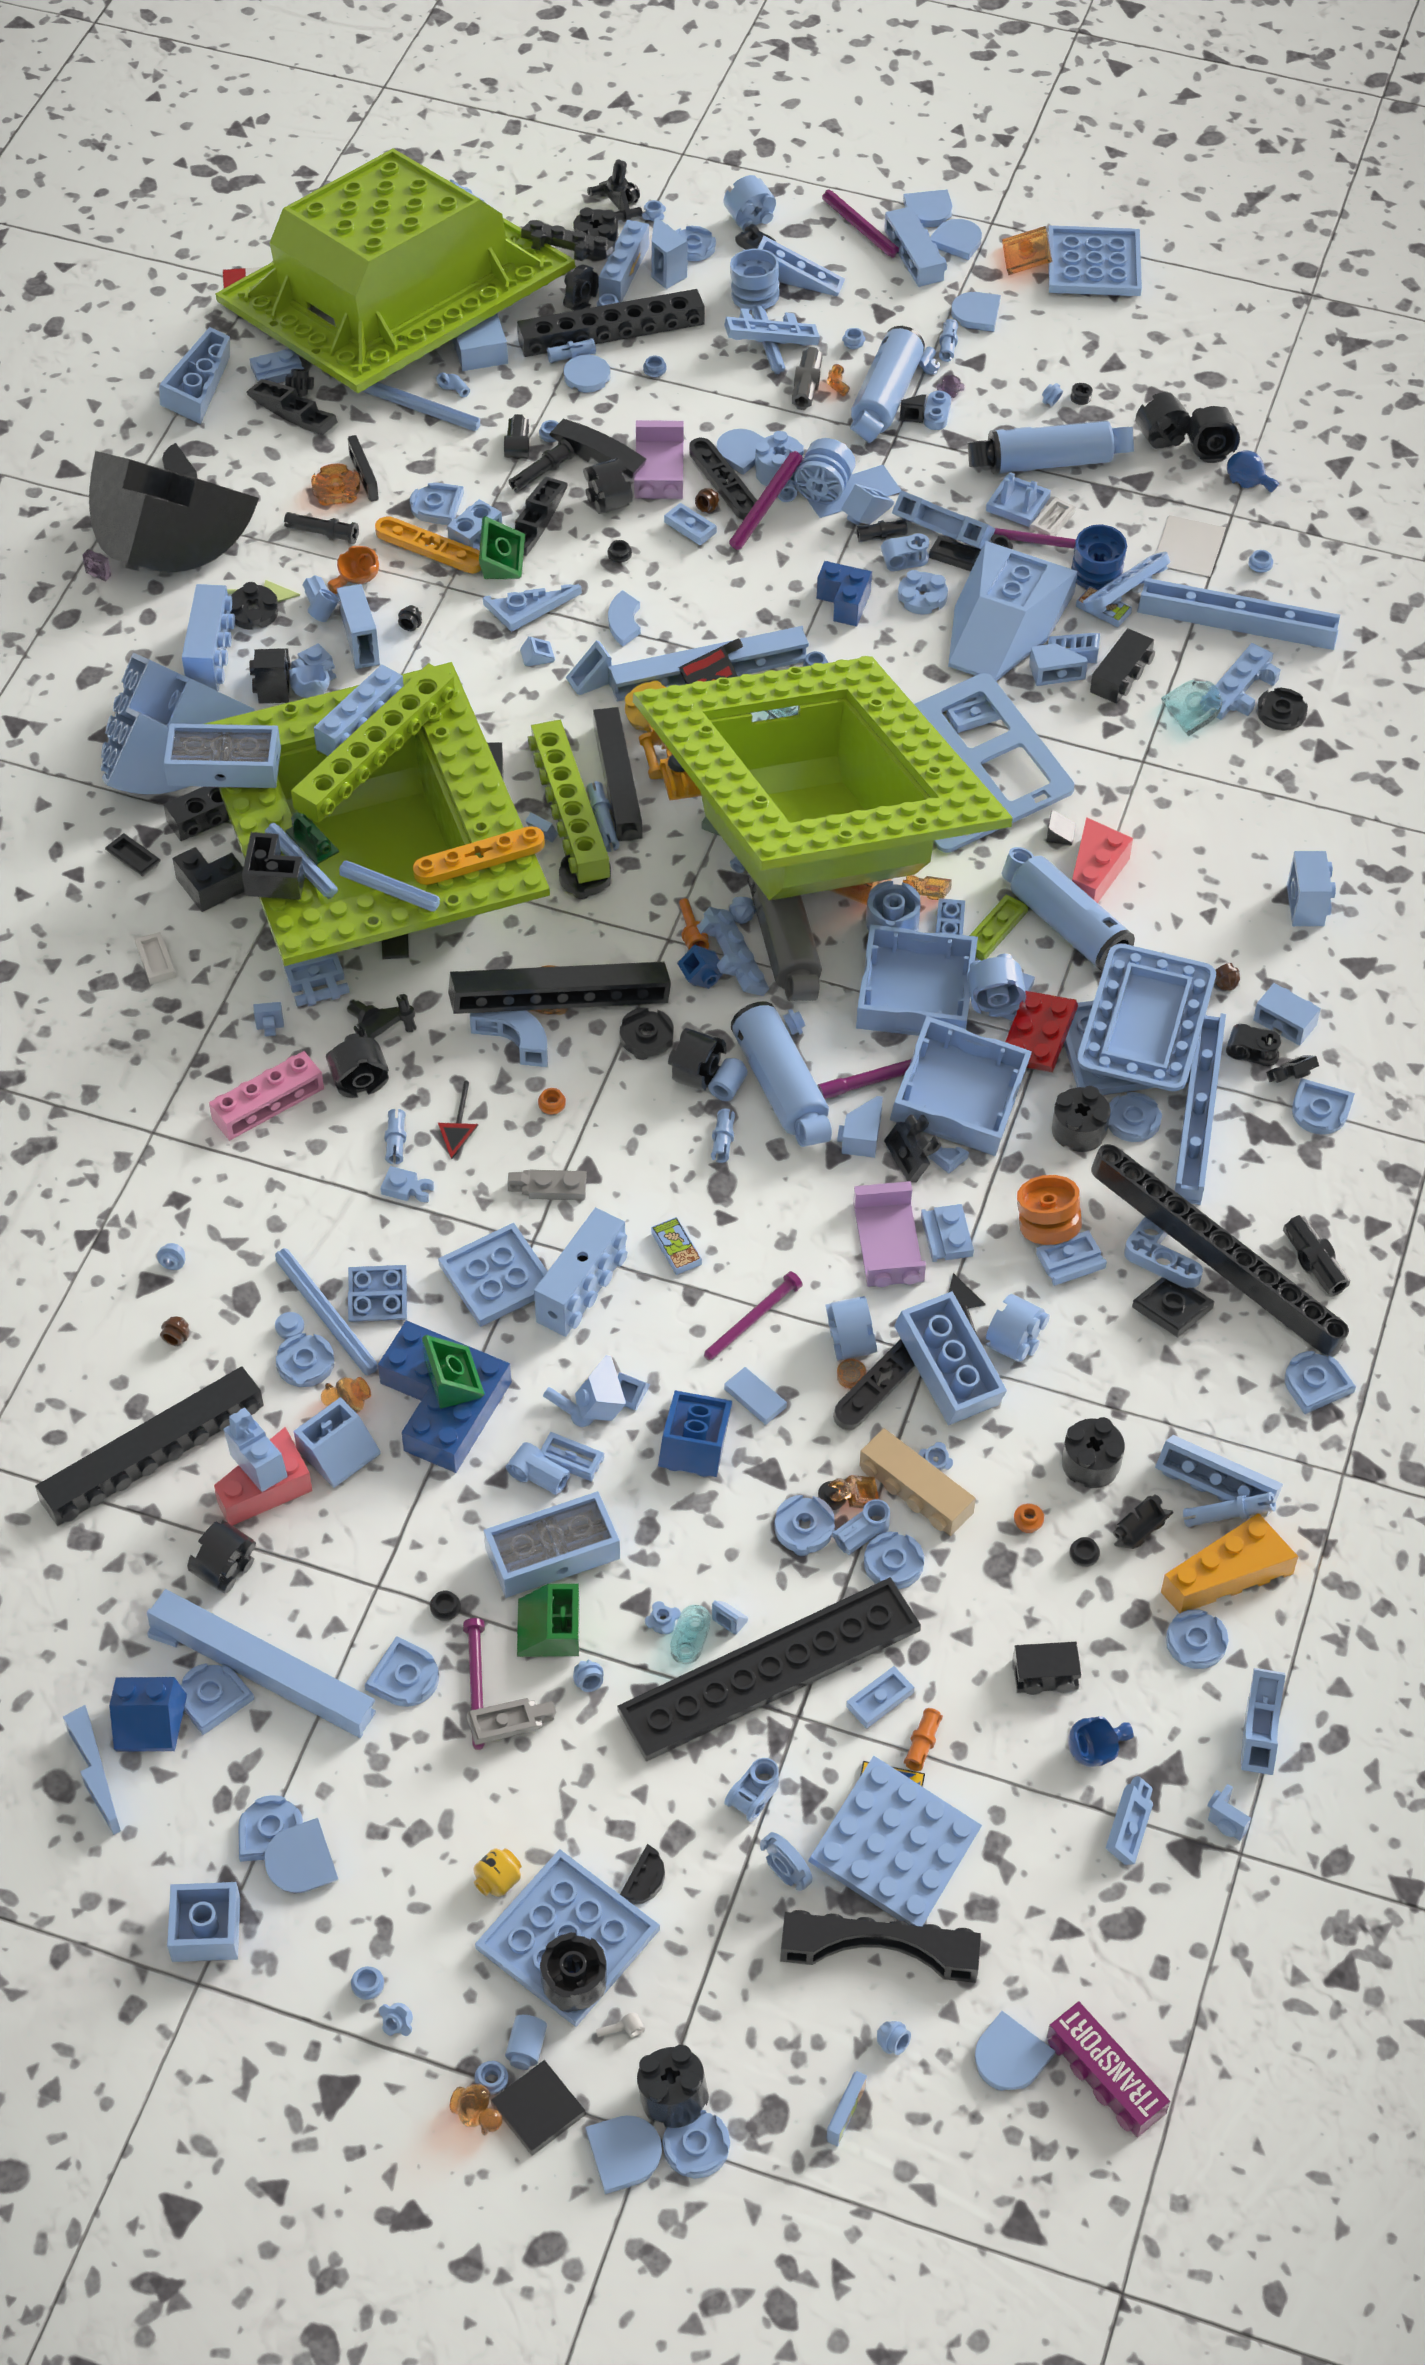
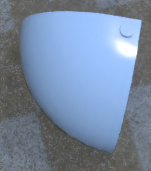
M133 653L121 680L124 683V690L115 697L113 703V711L116 712L115 717L111 715L106 726L105 733L108 734L109 741L108 743L104 742L102 746L101 758L103 760L101 771L106 772L103 774L102 779L107 786L136 794H163L187 788L189 786L167 785L164 758L170 723L205 724L253 712L255 709Z

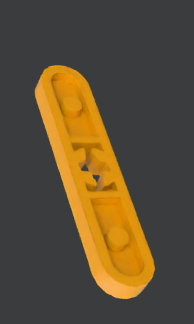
M382 517L375 523L376 536L381 540L467 573L474 574L481 571L479 550L394 517Z
M529 826L422 857L413 865L414 878L420 884L429 885L536 854L544 848V833L537 827ZM476 853H480V855L483 856V857H482V858H479V857H478L477 855H475V854H476Z

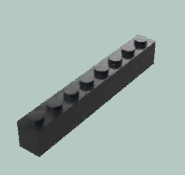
M665 961L451 971L448 994L453 1014L664 1004L669 1002L671 980Z
M243 1366L237 1368L35 1485L40 1503L57 1527L64 1522L74 1520L88 1508L98 1506L105 1498L117 1491L127 1489L131 1483L141 1477L151 1475L158 1467L178 1459L184 1452L194 1446L204 1444L211 1436L224 1431L223 1429L230 1425L229 1416L238 1413L243 1408H246L251 1415L255 1414L264 1406L260 1388Z

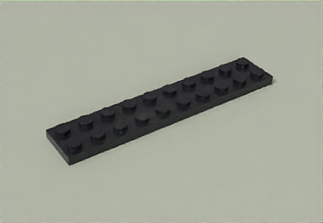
M889 1577L617 1705V1711L647 1762L920 1632L921 1624L892 1578Z

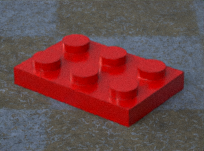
M1025 991L1026 1000L1025 1002L1022 1000L1005 1042L1032 1051L1027 1068L1053 1073L1078 1008L1077 1000Z

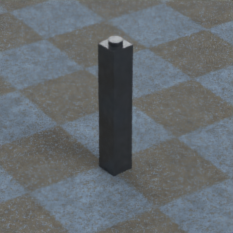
M619 707L593 710L594 732L618 841L643 839L642 817Z

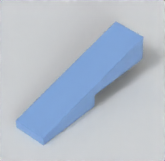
M83 1705L63 1716L67 1732L88 1765V1768L80 1771L84 1786L113 1835L121 1830L86 1705Z

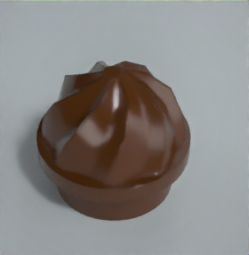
M710 488L700 490L695 497V505L698 510L707 513L715 511L720 501L718 493Z
M1226 963L1215 970V984L1222 990H1234L1238 986L1240 971L1232 963Z
M170 1317L161 1325L160 1337L170 1345L180 1346L182 1342L187 1341L189 1338V1324L182 1317Z

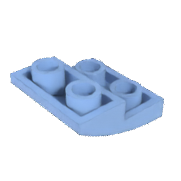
M406 1265L348 1267L349 1322L407 1319Z

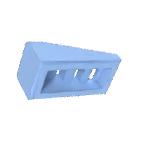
M1100 633L1049 637L1048 644L1056 643L1062 647H1070L1067 649L1086 657L1088 663H1097Z

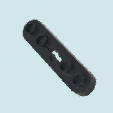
M699 437L691 440L689 443L690 457L739 519L744 520L757 499L709 439Z
M901 1339L837 1403L833 1412V1419L840 1428L851 1430L858 1427L916 1368ZM892 1368H895L890 1379L886 1378L878 1386L877 1383L881 1374H885Z

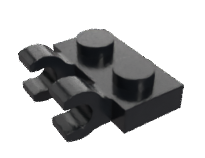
M909 1115L905 1122H897L884 1139V1143L906 1180L915 1183L931 1164L927 1157L938 1151L942 1145L937 1136H933L930 1141L926 1135H923L918 1141L916 1140L915 1135L923 1132L929 1125L924 1115H921L918 1120H916L914 1115Z

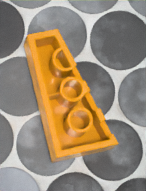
M1258 1513L1164 1575L1161 1593L1178 1613L1194 1610L1216 1602L1217 1598L1229 1594L1234 1596L1242 1593L1243 1589L1254 1585L1262 1586L1270 1583L1271 1579L1280 1576L1285 1578L1293 1575L1299 1556Z

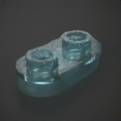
M690 1605L681 1612L670 1642V1653L676 1662L691 1664L700 1657L711 1626V1616L705 1607ZM692 1622L700 1623L697 1627H693L690 1624ZM689 1648L691 1651L689 1653H683L681 1652V1649Z

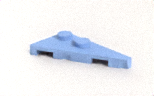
M579 584L561 585V590L546 592L545 588H539L519 593H507V598L491 600L489 595L483 597V605L513 632L582 594V588Z

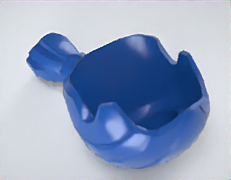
M1243 450L1229 458L1227 472L1233 484L1239 482L1242 488H1250L1261 484L1271 493L1279 486L1277 480L1266 475L1264 463L1257 453Z
M1102 1716L1082 1718L1070 1729L1068 1735L1070 1753L1078 1763L1084 1766L1098 1767L1105 1765L1118 1756L1119 1741H1127L1134 1738L1133 1728L1127 1722H1123L1118 1727L1113 1728L1110 1722Z

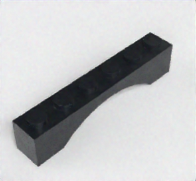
M794 1910L784 1914L780 1962L814 1965L825 1957L844 1950L861 1947L884 1948L899 1951L916 1958L933 1969L944 1980L976 1983L979 1970L981 1933L974 1932L969 1928L949 1930L941 1929V1927L934 1924L912 1926L898 1920L885 1923L876 1922L869 1917L848 1919L843 1918L839 1914L830 1913L820 1916L811 1915L804 1910Z

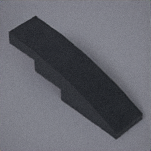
M261 379L246 391L249 397L269 411L311 432L324 435L338 423L335 414L319 410L316 401L299 397L296 388Z
M564 418L549 434L557 441L562 439L568 441L575 454L586 462L594 459L598 463L618 458L626 469L622 472L631 479L645 465L647 460L614 438Z
M545 476L526 499L525 509L515 520V530L525 534L524 556L529 554L548 526L567 489V482Z

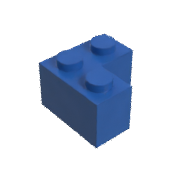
M824 561L817 577L816 599L834 603V622L858 626L871 594L872 571Z

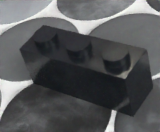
M1127 628L1092 674L1090 693L1116 704L1123 695L1127 696L1134 680L1138 681L1146 664L1150 665L1154 659V639Z

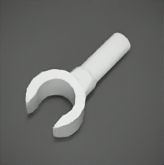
M628 2013L620 2022L598 2028L596 2033L598 2037L626 2030L629 2037L634 2038L641 2035L645 2031V2027L637 2014Z

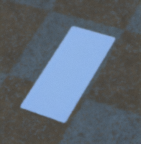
M880 465L851 474L840 499L832 504H821L810 500L808 502L819 518L842 511L841 508L855 484L877 489L886 496L900 493L901 489L885 466Z

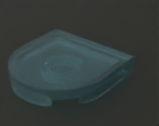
M1187 681L1161 698L1164 706L1188 737L1212 722L1222 708L1220 692L1210 681Z

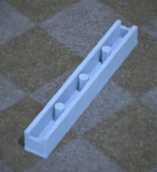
M1145 578L1137 613L1331 650L1335 648L1340 614Z
M803 626L741 638L743 647L728 654V657L737 676H741L743 674L802 663L807 656L806 647H809V643L804 634ZM731 641L608 666L609 686L612 688L615 699L618 702L625 700V696L636 686L655 680L661 682L664 686L686 685L678 667Z
M1223 1013L1220 1014V1017L1205 1015L1189 1073L1174 1191L1191 1204L1201 1205L1205 1187L1226 1014Z
M167 1589L163 1591L152 1608H149L147 1611L150 1627L174 1638L219 1664L230 1667L234 1672L360 1739L363 1736V1731L376 1713V1710L371 1708L375 1702L374 1698Z

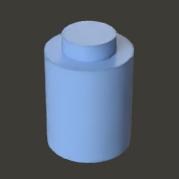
M726 1058L708 1085L711 1094L722 1101H731L748 1074L745 1064L737 1058Z
M517 2015L515 2017L505 2054L511 2066L521 2070H528L530 2066L538 2064L547 2029L545 2021L531 2015Z

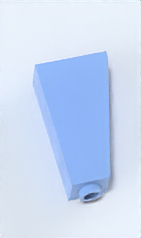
M362 584L337 588L339 609L355 669L380 665L377 629Z

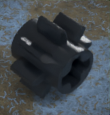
M291 369V375L287 374L285 376V385L296 388L299 396H307L308 390L314 389V377H309V370Z

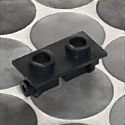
M1158 1495L1147 1496L1134 1508L1139 1516L1138 1519L1134 1513L1130 1512L1115 1525L1113 1535L1118 1540L1114 1545L1129 1549L1140 1547L1145 1542L1146 1537L1154 1530L1164 1526L1165 1520L1174 1513L1173 1510L1162 1509L1161 1504L1163 1501Z

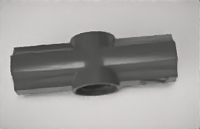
M809 347L802 352L800 365L795 370L792 404L799 410H806V408L812 406L815 390L819 388L823 353L819 352L815 347Z

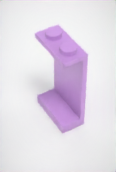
M636 420V452L647 460L634 477L635 498L683 499L684 421Z
M911 1181L854 1186L853 1205L867 1287H886L888 1285L904 1283L911 1285L917 1282H924L926 1263L921 1261L911 1206Z

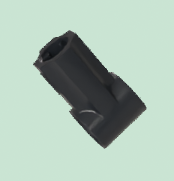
M514 414L508 420L507 435L504 436V457L529 458V419H526L523 414Z

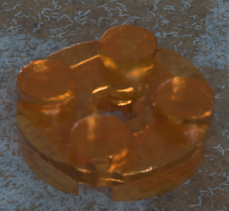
M344 464L325 465L320 468V472L316 476L314 473L311 478L312 492L318 498L319 503L324 506L353 503L357 500V494L360 491L359 474L356 470L354 472L349 470L347 465Z

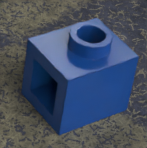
M693 945L677 962L685 978L693 986L710 989L723 975L717 967L720 961L714 951L697 945Z

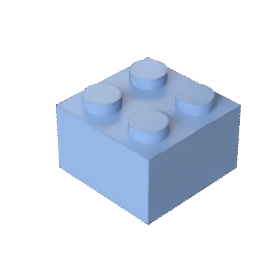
M1294 851L1287 881L1292 926H1324L1327 915H1331V898H1335L1336 885L1330 879L1333 867L1332 862H1328L1326 851Z
M237 1883L171 1884L167 1947L172 1962L238 1960L240 1894Z

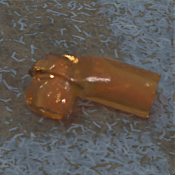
M834 364L832 370L828 372L827 383L840 395L845 396L849 392L850 387L842 381L844 368L839 364Z

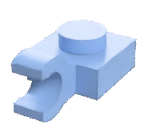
M319 643L297 654L298 659L303 660L305 665H324L329 673L330 681L337 678L336 674L332 671L335 668L332 656Z

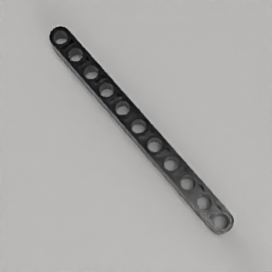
M1104 1144L1098 1149L1091 1167L1092 1175L1320 1353L1327 1356H1334L1339 1353L1349 1334L1348 1325L1342 1319L1121 1149L1111 1144Z

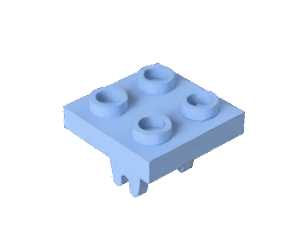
M1010 472L987 502L986 511L1030 527L1031 523L1037 518L1050 499L1051 490L1038 486L1035 481L1030 483L1016 478L1015 474Z

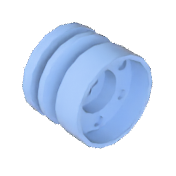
M747 249L735 254L730 262L731 296L734 304L742 309L750 310L757 308L759 305L763 309L775 305L780 295L778 280L779 261L776 255L764 249Z
M821 438L812 442L795 474V485L798 491L806 499L821 504H832L839 500L855 468V457L852 451L845 444L835 439Z

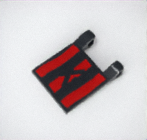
M737 638L678 667L685 683L713 681L722 677H738L728 654L742 648L743 644Z

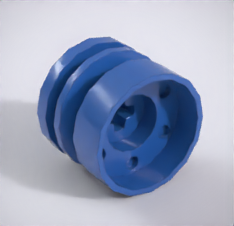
M1098 524L1084 528L1077 535L1071 569L1077 571L1076 583L1086 590L1089 586L1100 590L1123 574L1128 546L1126 538L1121 531L1112 526Z

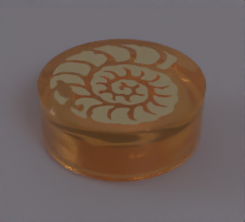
M846 1359L837 1367V1381L841 1386L851 1389L866 1374L865 1365L857 1359Z

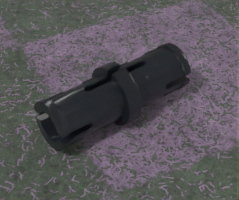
M905 519L892 522L881 520L876 524L857 526L856 532L858 541L862 542L871 539L886 540L887 537L907 535L908 528Z

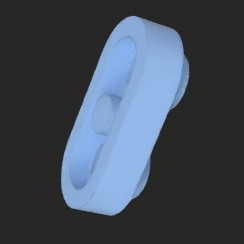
M938 390L929 394L924 412V425L927 428L941 430L946 427L951 408V396L948 393Z

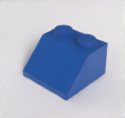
M175 1677L115 1678L109 1709L113 1746L116 1752L175 1751L187 1698L186 1692Z

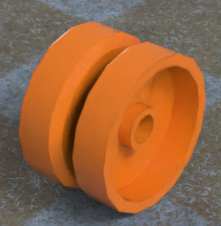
M1042 1175L1028 1180L1017 1191L1019 1226L1021 1233L1026 1239L1042 1245H1056L1069 1241L1081 1230L1080 1191L1074 1181L1058 1175Z

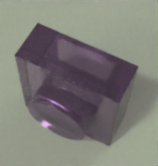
M87 549L82 554L87 574L105 582L111 577L108 557L90 549Z

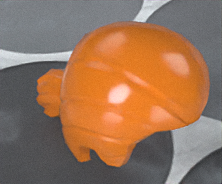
M351 546L347 552L340 554L337 560V568L340 575L327 583L329 591L337 594V588L343 587L348 582L364 584L374 579L379 571V560L376 552L366 546Z

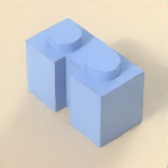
M1273 983L1257 1002L1253 1020L1270 1030H1273L1274 1027L1281 1030V1036L1300 1046L1317 1026L1321 1008L1295 995L1290 990Z

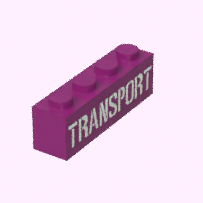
M1080 2001L1049 2024L1047 2033L1049 2046L1055 2050L1057 2055H1063L1070 2063L1072 2072L1079 2080H1085L1093 2088L1095 2098L1103 2106L1108 2105L1116 2114V2120L1125 2131H1131L1138 2138L1167 2114L1171 2101Z

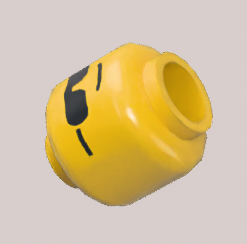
M494 1848L474 1865L473 1871L476 1880L473 1883L483 1895L487 1896L490 1893L493 1896L501 1897L521 1879L519 1869L522 1865L517 1857L508 1849L500 1850Z

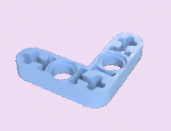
M1144 1217L1126 1241L1124 1250L1126 1259L1182 1287H1197L1202 1278V1266L1195 1260L1161 1245L1168 1234ZM1153 1229L1159 1234L1148 1235L1144 1230ZM1164 1258L1169 1260L1170 1264L1162 1265L1156 1260Z

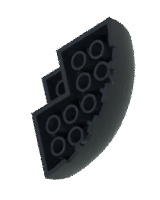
M95 451L89 486V512L92 529L101 549L111 558L125 562V568L139 571L140 567L160 572H182L206 565L225 553L238 540L255 512L259 500L258 497L128 458Z

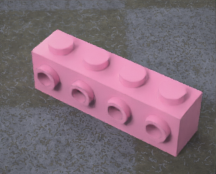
M305 1051L291 1056L279 1065L265 1070L257 1077L241 1083L233 1090L219 1095L210 1101L209 1107L212 1120L230 1141L323 1090L322 1072Z

